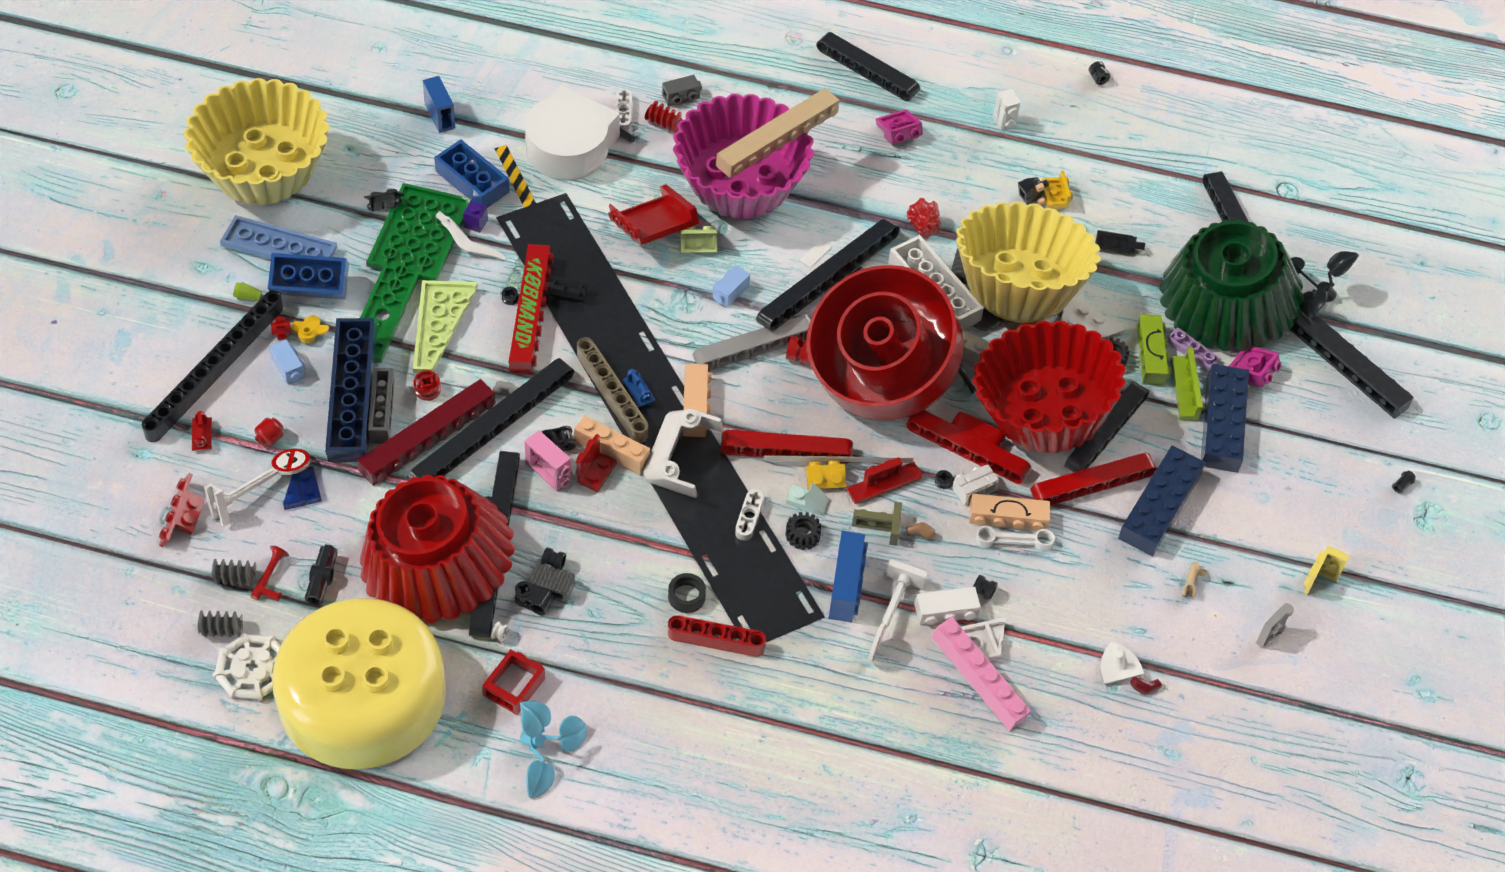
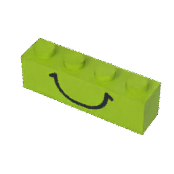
M1140 314L1136 326L1142 384L1165 385L1166 379L1170 377V367H1167L1169 353L1165 349L1167 347V337H1164L1166 325L1162 322V315Z

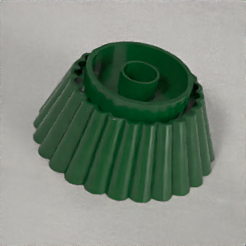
M1224 220L1221 223H1211L1208 228H1201L1173 258L1171 264L1164 271V280L1159 286L1161 293H1163L1160 303L1166 308L1165 317L1174 321V328H1180L1196 341H1201V344L1207 348L1218 346L1223 351H1230L1234 348L1246 351L1252 345L1264 347L1269 340L1280 339L1283 331L1290 330L1293 327V319L1301 315L1299 305L1304 301V295L1301 291L1303 283L1282 242L1278 241L1275 234L1268 233L1265 227L1256 226L1253 222H1243L1242 220Z

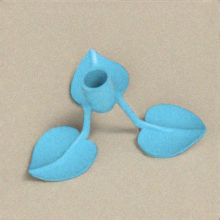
M527 701L520 703L523 730L520 735V741L523 745L529 746V751H532L540 759V761L534 760L531 762L526 774L527 793L529 798H534L546 792L552 786L555 777L553 766L545 763V758L536 748L541 747L545 739L561 740L562 750L574 751L584 742L587 727L586 723L579 717L568 716L563 719L559 726L560 736L542 734L545 732L544 727L548 726L551 722L550 709L543 703Z

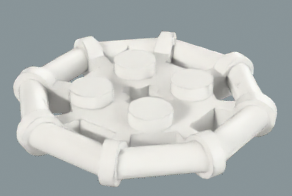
M242 633L241 637L218 650L219 656L215 672L213 673V679L220 683L228 693V697L232 699L238 697L258 699V701L263 700L264 696L273 691L272 682L260 688L264 681H272L276 657L272 658L269 651L272 648L277 654L281 645L273 635L260 636ZM249 643L264 645L262 648L250 647ZM244 644V648L239 649L237 654L231 653ZM226 659L231 661L229 670H224ZM255 664L258 667L254 668L253 671H249L248 666ZM230 677L237 681V683L233 686L227 680ZM242 687L255 688V690H244Z

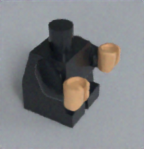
M1038 177L1026 178L1018 182L1019 195L1027 205L1031 204L1033 200H1036L1040 206L1044 205L1046 200L1044 197L1041 198V196L1044 194V188L1049 186L1047 180L1040 181Z

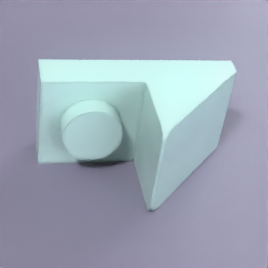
M814 483L811 484L809 490L792 485L786 499V504L821 516H823L829 502V498Z

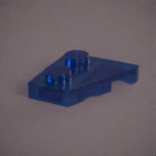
M313 466L307 467L299 473L292 474L283 501L284 510L322 502Z

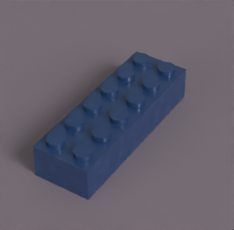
M1212 364L1206 384L1201 460L1206 462L1205 467L1239 472L1244 455L1249 370L1218 364Z
M1171 445L1122 525L1118 539L1154 556L1200 479L1206 462Z

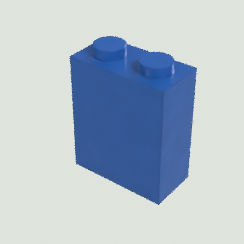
M440 76L422 80L425 106L438 132L441 133L456 128L454 104Z

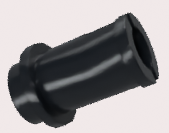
M1409 470L1402 472L1401 477L1392 484L1393 490L1401 494L1405 488L1415 482V474Z

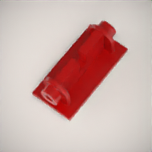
M198 411L195 418H192V451L212 450V417H207L204 411Z

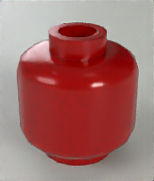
M265 418L255 427L254 432L256 436L254 438L262 446L264 444L273 446L283 436L284 427L276 418Z

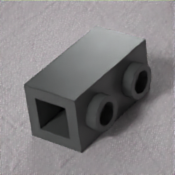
M695 75L662 83V96L667 106L700 98L702 85L700 81H697Z

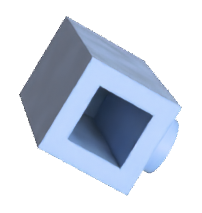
M735 265L725 273L720 281L715 282L713 285V299L717 303L728 307L749 287L750 274Z
M285 339L269 346L271 359L287 384L305 377L303 370L306 368L302 358L298 359L296 356L297 351L293 345L290 346Z

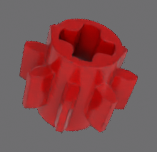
M285 317L275 318V322L271 323L272 337L277 336L278 340H285L287 335H292L290 321H285Z

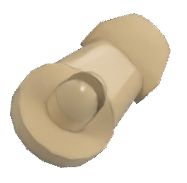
M1199 562L1191 564L1181 596H1185L1186 592L1191 594V597H1194L1196 593L1194 583L1197 576L1207 574L1206 569L1199 567Z

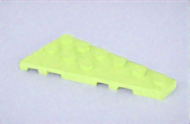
M422 280L413 373L418 374L422 371L434 372L478 288V282Z

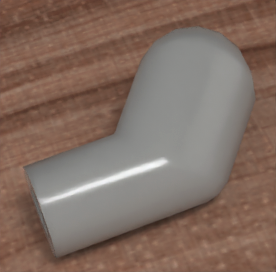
M497 381L493 387V391L497 394H502L503 390L511 394L517 389L514 384L504 381Z

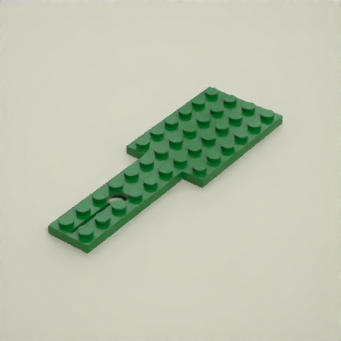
M407 183L402 184L399 192L404 194V196L400 197L402 204L399 207L390 209L366 261L367 267L381 270L360 318L375 319L377 328L375 362L382 363L418 280L438 281L455 240L450 231L436 218V214L441 211L461 228L463 212L470 203L471 198ZM382 311H387L390 316L385 320H379L375 315L380 314Z

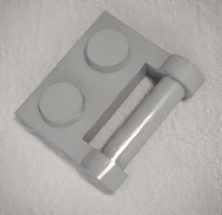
M1286 603L1282 605L1264 624L1256 641L1258 646L1263 648L1267 643L1271 644L1276 639L1277 634L1284 632L1286 628L1285 623L1294 611V607L1291 604Z

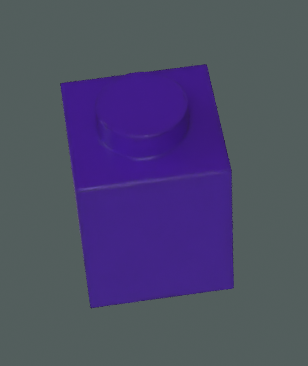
M470 201L463 212L464 228L481 233L488 222L487 206Z

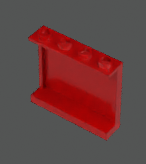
M665 184L660 186L661 197L622 211L609 204L610 212H608L611 222H614L618 228H621L625 234H628L633 241L635 240L638 244L643 245L698 225L697 208Z

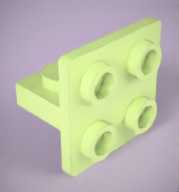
M693 226L680 231L681 253H717V230H713V226H703L702 230H695Z

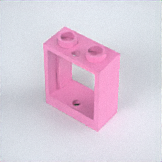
M540 430L524 441L526 464L556 491L566 487L571 481V458Z

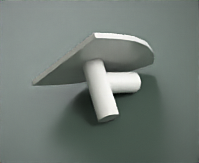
M1111 642L1105 649L1100 666L1104 684L1144 675L1138 658L1130 650L1114 642Z

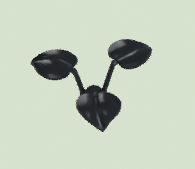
M1341 251L1334 254L1327 263V268L1330 270L1328 272L1329 283L1322 281L1319 284L1301 271L1305 266V261L1302 258L1291 257L1298 275H1303L1317 288L1303 294L1304 301L1299 306L1306 316L1315 319L1325 302H1331L1336 298L1337 292L1333 288L1335 284L1333 283L1332 275L1339 277L1345 274L1359 257L1358 253Z

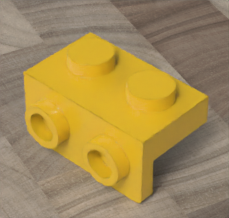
M1060 171L1059 177L1042 178L1041 181L1047 180L1049 186L1044 188L1047 208H1068L1070 201L1073 199L1072 190H1069V178L1066 177L1065 172Z
M828 461V465H821V462H809V466H805L807 489L810 488L812 483L819 489L846 487L845 464H840V461Z

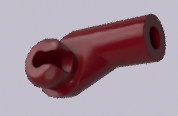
M1133 677L1130 681L1133 689L1144 695L1162 688L1159 679L1147 682L1142 678Z

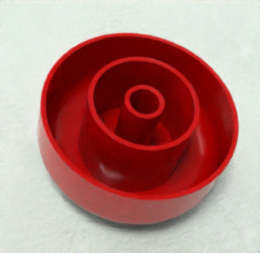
M879 265L850 274L836 283L823 296L814 310L809 323L807 353L816 377L829 396L838 405L862 418L877 421H893L924 411L937 402L950 388L958 374L962 361L963 333L958 316L948 296L933 279L912 268L898 265Z

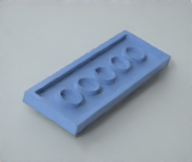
M237 215L234 216L220 240V244L223 247L270 260L271 253L333 257L338 248L336 242Z

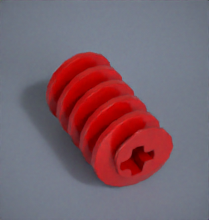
M654 101L648 107L644 116L645 120H649L651 123L655 122L656 125H661L662 128H667L668 131H673V133L679 131L677 125L683 120L681 118L682 112H678L676 115V109L670 112V107L667 106L664 109L663 103L658 107V101Z

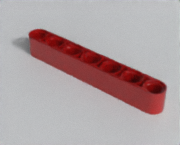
M925 410L910 416L906 422V427L911 432L981 467L989 465L993 473L1013 483L1021 484L1031 470L1030 463L1025 459Z
M724 430L721 435L720 450L725 455L764 458V456L853 457V441L847 438ZM840 462V464L850 463V462Z
M1145 452L1036 483L1030 488V492L1034 500L1050 501L1051 506L1151 477L1157 470V466L1150 454Z

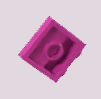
M906 109L876 118V125L884 131V138L891 144L903 143L907 139H916L923 135L922 122Z
M1252 346L1249 350L1240 351L1229 367L1249 370L1248 384L1263 387L1266 383L1269 384L1272 381L1274 372L1280 371L1282 363L1280 362L1279 353Z

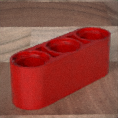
M958 412L951 422L998 447L1006 439L1001 430L965 412Z

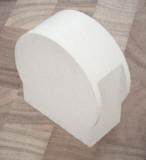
M560 85L549 98L537 103L529 111L525 120L526 155L529 162L540 173L560 180L579 179L597 171L604 164L608 155V149L620 137V113L563 85Z

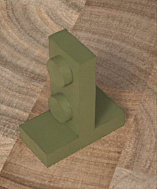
M894 502L892 514L854 509L852 526L890 531L889 545L897 546L902 502Z

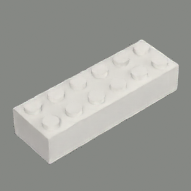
M920 235L890 249L888 261L890 265L904 266L917 270L933 279L943 289L958 316L962 330L981 321L984 307L978 303L977 299L972 296L971 292Z

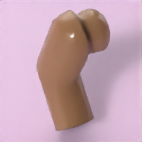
M924 522L906 527L908 536L920 534L928 540H932L936 535L934 528Z

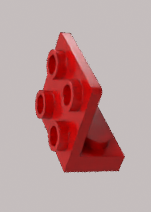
M598 434L593 439L588 440L584 452L577 456V483L598 493L617 465V460L600 453V435Z

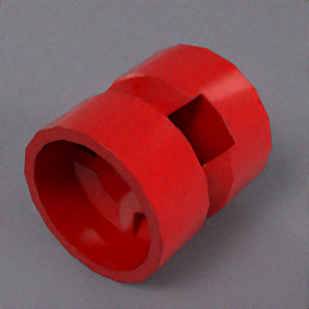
M791 336L786 351V359L795 362L800 360L803 364L811 365L807 353V340L803 342L802 338Z

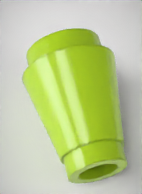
M237 282L233 292V297H236L237 300L259 301L262 296V290L244 282Z

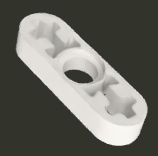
M620 89L616 93V112L620 113V128L627 131L631 128L632 93L628 89ZM626 108L628 111L621 112L619 109Z
M752 489L746 495L735 530V535L740 540L746 541L753 536L764 501V495L760 490ZM757 497L758 499H756L754 506L752 505V499ZM750 511L753 512L755 516L753 518H747L744 514ZM745 524H747V530L743 533L742 530Z

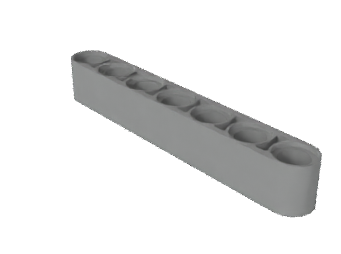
M802 315L789 319L775 331L764 327L700 347L693 352V358L696 364H707L708 371L786 347L791 336L802 338V341L807 340V331L811 318L808 315Z

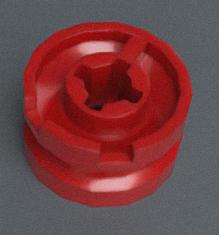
M422 371L414 377V392L419 399L430 401L439 396L441 392L440 378L435 372Z

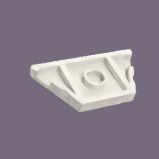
M1073 297L1062 311L1061 321L1069 323L1070 326L1081 324L1085 326L1087 331L1095 330L1101 334V339L1108 338L1109 340L1113 335H1123L1126 329L1076 297Z
M1005 617L961 627L989 661L1000 659L1006 622Z

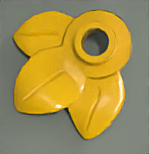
M313 315L306 317L303 322L294 321L292 323V331L298 334L301 342L311 343L315 341L316 336L326 334L329 326L320 325V318Z

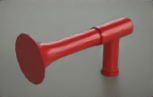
M270 546L272 557L250 596L254 600L258 601L261 595L279 601L282 593L265 588L278 562L283 557H289L288 552L278 546Z

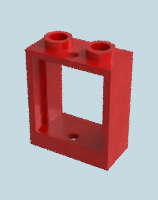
M510 649L482 685L483 696L513 714L518 715L521 711L520 703L529 701L545 680V668L539 662L527 659L523 653ZM512 663L533 675L517 697L495 685Z

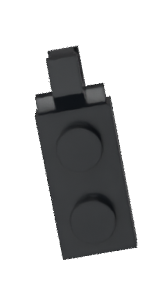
M1097 230L1095 240L1100 249L1124 253H1134L1135 249L1144 250L1146 244L1138 242L1137 237L1133 235Z

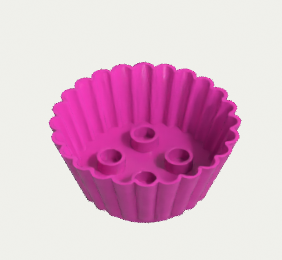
M734 93L728 95L727 98L716 96L711 102L704 101L699 103L697 110H689L686 113V119L678 123L679 131L673 135L676 143L673 147V152L677 157V164L695 195L702 204L708 205L711 211H717L722 216H729L735 219L761 217L764 213H770L775 207H779L808 171L810 160L814 156V151L811 149L814 140L808 133L802 134L795 141L789 142L780 150H776L767 158H763L754 166H750L741 174L731 179L716 166L717 153L788 111L789 108L786 105L775 104L773 99L767 97L760 99L754 94H747L743 97L740 94Z

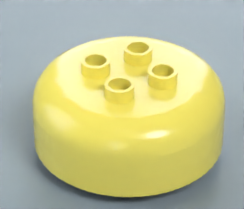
M354 598L334 602L313 611L297 623L288 633L275 658L272 677L273 694L279 718L286 734L302 752L321 763L344 769L374 768L389 764L408 755L432 733L444 709L446 699L445 671L442 653L434 635L427 625L414 613L388 601Z

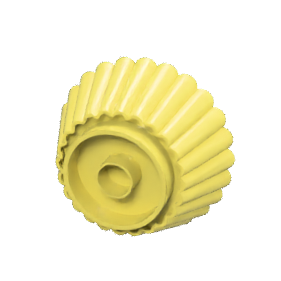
M256 78L250 82L241 80L235 82L233 86H222L217 90V93L206 95L203 100L204 103L197 104L193 108L194 115L187 118L188 128H186L183 134L188 140L185 148L191 154V159L227 196L233 197L236 201H245L247 204L265 205L277 203L281 200L289 199L292 194L300 192L302 186L308 183L326 145V135L329 131V124L325 122L327 113L320 109V101L311 98L309 91L298 90L297 85L294 83L283 84L278 79H271L266 82L264 79Z
M999 202L994 206L985 205L980 208V211H971L969 218L962 219L961 227L956 230L958 237L956 243L972 296L977 298L978 303L990 313L1013 322H1036L1060 313L1097 270L1096 265L1101 260L1097 254L1100 251V247L1093 243L1095 237L1086 232L1084 225L1074 223V219L1071 216L1060 215L1057 210L1052 208L1044 209L1038 204L1026 205L1022 202H1013L1009 205Z

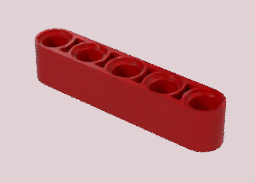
M679 615L672 616L668 620V637L673 641L754 657L761 656L765 652L766 636L761 631Z

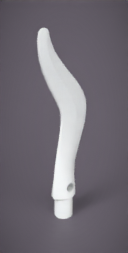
M441 211L436 214V218L450 231L456 244L461 249L472 253L494 256L503 261L506 260V257L499 251L469 240L449 216L446 217Z

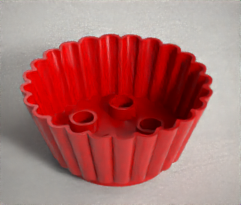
M1042 320L1035 323V325L1026 323L1020 325L1017 330H1007L1003 332L1002 338H995L990 341V349L981 351L979 355L981 361L974 365V371L977 374L973 378V384L977 389L976 396L1006 438L1011 439L1015 445L1023 446L1028 451H1036L1038 453L1056 454L1062 451L1067 452L1074 447L1082 446L1085 441L1091 440L1095 433L1100 430L1121 396L1120 392L1126 384L1123 378L1126 368L1120 363L1122 359L1121 354L1113 350V343L1109 340L1101 339V334L1095 330L1087 331L1085 326L1081 324L1070 326L1065 321H1056L1051 324L1048 321Z
M424 475L422 478L413 477L408 482L397 484L395 489L388 490L385 493L384 498L376 503L375 510L370 514L359 560L362 566L360 578L364 583H367L366 593L370 597H376V599L404 607L421 620L424 619L427 623H436L442 617L446 620H453L461 612H472L478 606V602H485L492 597L493 589L499 588L504 583L505 577L503 574L507 573L512 567V561L509 557L515 552V545L510 541L514 536V532L506 525L508 522L507 516L498 510L495 503L456 479H448L443 475H438L435 478L431 475Z

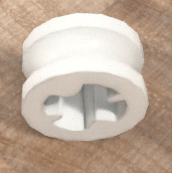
M497 622L493 628L491 638L494 640L498 638L499 642H503L508 631V625H501V622Z

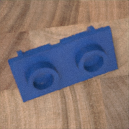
M634 369L628 370L627 377L622 379L637 406L640 408L655 402L654 396L641 375Z

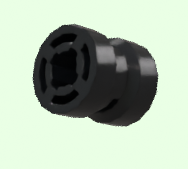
M1102 61L1094 62L1088 69L1097 85L1105 84L1111 77Z
M546 547L542 555L541 565L549 564L555 569L562 570L567 555L565 552L560 551L556 553L552 548Z
M979 574L973 587L976 588L977 594L983 595L984 599L990 601L998 583L993 580L988 581L985 576Z

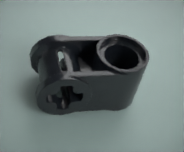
M561 426L541 431L562 451H570L577 446L576 440L572 437L573 431L570 426Z
M521 581L515 586L516 594L514 599L518 606L533 611L537 615L543 616L546 614L555 598L552 592L527 581Z

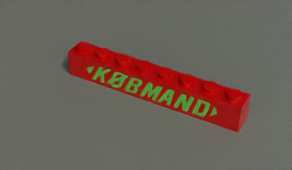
M528 244L508 361L509 372L532 374L533 367L537 366L535 352H539L540 341L538 337L542 335L540 322H544V311L542 309L546 307L547 296H545V293L549 291L547 278H551V268L549 265L553 264L554 254L550 253V246Z

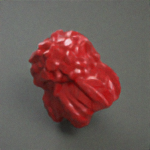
M919 198L917 202L909 206L907 219L914 224L915 231L920 236L928 238L940 231V213L937 202L932 201L928 203L924 198Z

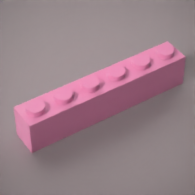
M951 617L937 626L931 636L932 639L1008 731H1011L1025 721L1031 710L956 620Z

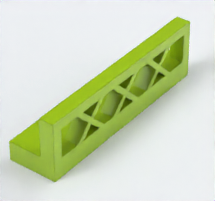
M1187 347L1185 356L1171 357V369L1179 419L1198 421L1203 404L1193 347Z

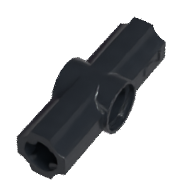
M325 544L321 546L316 563L311 566L309 573L310 582L305 594V601L312 605L323 603L327 587L332 583L334 564L338 556V549L332 545Z

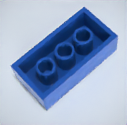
M462 139L434 157L435 171L464 196L471 198L473 202L488 208L510 192L509 178Z
M271 253L268 290H276L281 295L346 300L349 262L346 258Z
M841 531L828 619L852 622L853 615H858L868 542H864L865 534Z

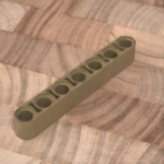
M584 337L579 339L577 342V357L630 438L638 443H644L648 439V423L595 343L590 338Z

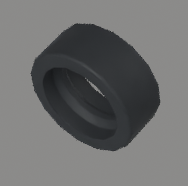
M682 573L671 580L668 587V600L675 610L682 613H691L703 606L706 598V586L699 576L692 573ZM690 585L699 591V595L694 600L684 601L675 595V590L680 586Z

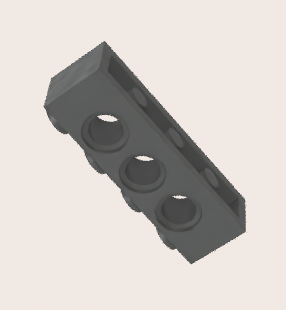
M373 368L368 426L370 444H382L390 439L395 383L393 368Z

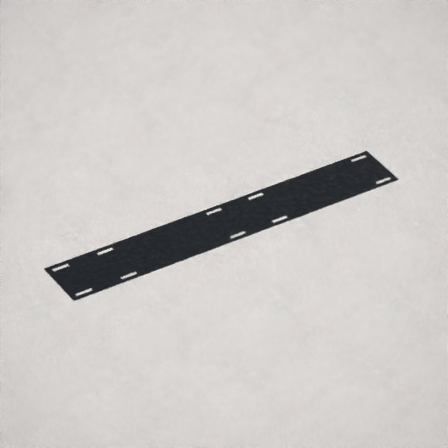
M567 193L496 217L524 266L528 244L550 246V253L554 254L553 264L549 265L551 268V278L552 276L588 283L585 301L549 294L548 291V293H545V296H547L546 304L576 356L578 340L584 337L590 338L633 401L634 399L622 379L627 377V372L630 369L636 370L641 375L656 400L653 403L638 407L648 423V439L640 444L650 448L651 454L665 416L672 411L684 410V406H682L671 387L676 385L684 398V385ZM561 202L566 203L574 217L570 220L560 205ZM510 220L520 236L519 238L515 239L506 221ZM640 332H644L654 350H648L639 335ZM587 373L588 377L593 383L595 389L600 395L602 401L607 407L609 413L614 419L622 435L630 438V436L628 435V433L626 432V430L624 429V427L622 426V424L620 423V421L618 420V418L616 417V415L614 414V412L602 396L601 392L599 391V389ZM682 429L670 461L675 462L679 467L678 480L695 485L697 497L693 498L654 484L651 485L732 624L742 627L737 618L742 615L749 628L764 633L766 642L825 618L761 512L751 539L743 541L736 537V524L748 490L728 457L721 452V446L712 431L706 430V437L683 436ZM750 511L744 514L747 518H753L755 516V514ZM745 524L742 530L743 533L747 530V524ZM759 531H765L776 551L771 552ZM707 554L718 575L712 576L701 555ZM801 590L813 610L812 613L808 614L796 592Z

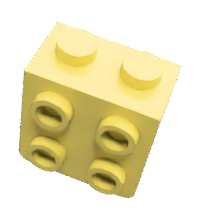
M1327 546L1324 552L1320 550L1303 584L1306 587L1304 593L1308 595L1318 573L1337 582L1350 556L1330 546Z

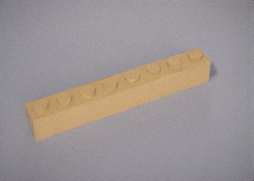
M826 88L822 89L717 153L716 166L730 179L741 174L745 169L754 166L758 161L767 158L771 153L780 150L784 145L795 141L797 137L808 133L815 126L821 125L828 118L835 116L839 111L840 100Z

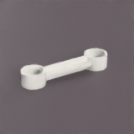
M981 526L978 528L975 536L976 544L984 549L992 547L994 543L1034 545L1041 552L1051 550L1055 540L1054 534L1047 529L1038 530L1036 534L995 532L990 526ZM988 534L992 539L986 541L981 539L979 535ZM1045 537L1050 540V543L1043 544L1037 538Z

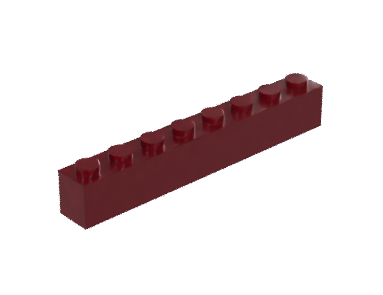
M479 379L358 459L359 472L373 486L378 482L384 481L387 476L399 471L402 466L415 460L423 452L430 450L439 441L445 440L451 433L460 430L466 423L475 420L484 411L490 410L496 404L495 392L482 379Z

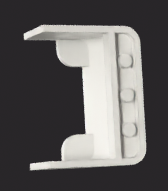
M694 409L669 412L665 416L644 468L646 481L696 498L695 485L678 480L679 467L670 459L683 427L693 429L700 425L722 433L721 418Z

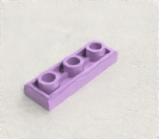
M1178 327L1167 336V343L1184 355L1187 347H1193L1196 364L1208 373L1212 364H1219L1221 361L1220 357Z

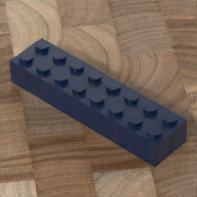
M336 318L325 447L328 462H357L358 459L368 453V426L377 338L374 318Z

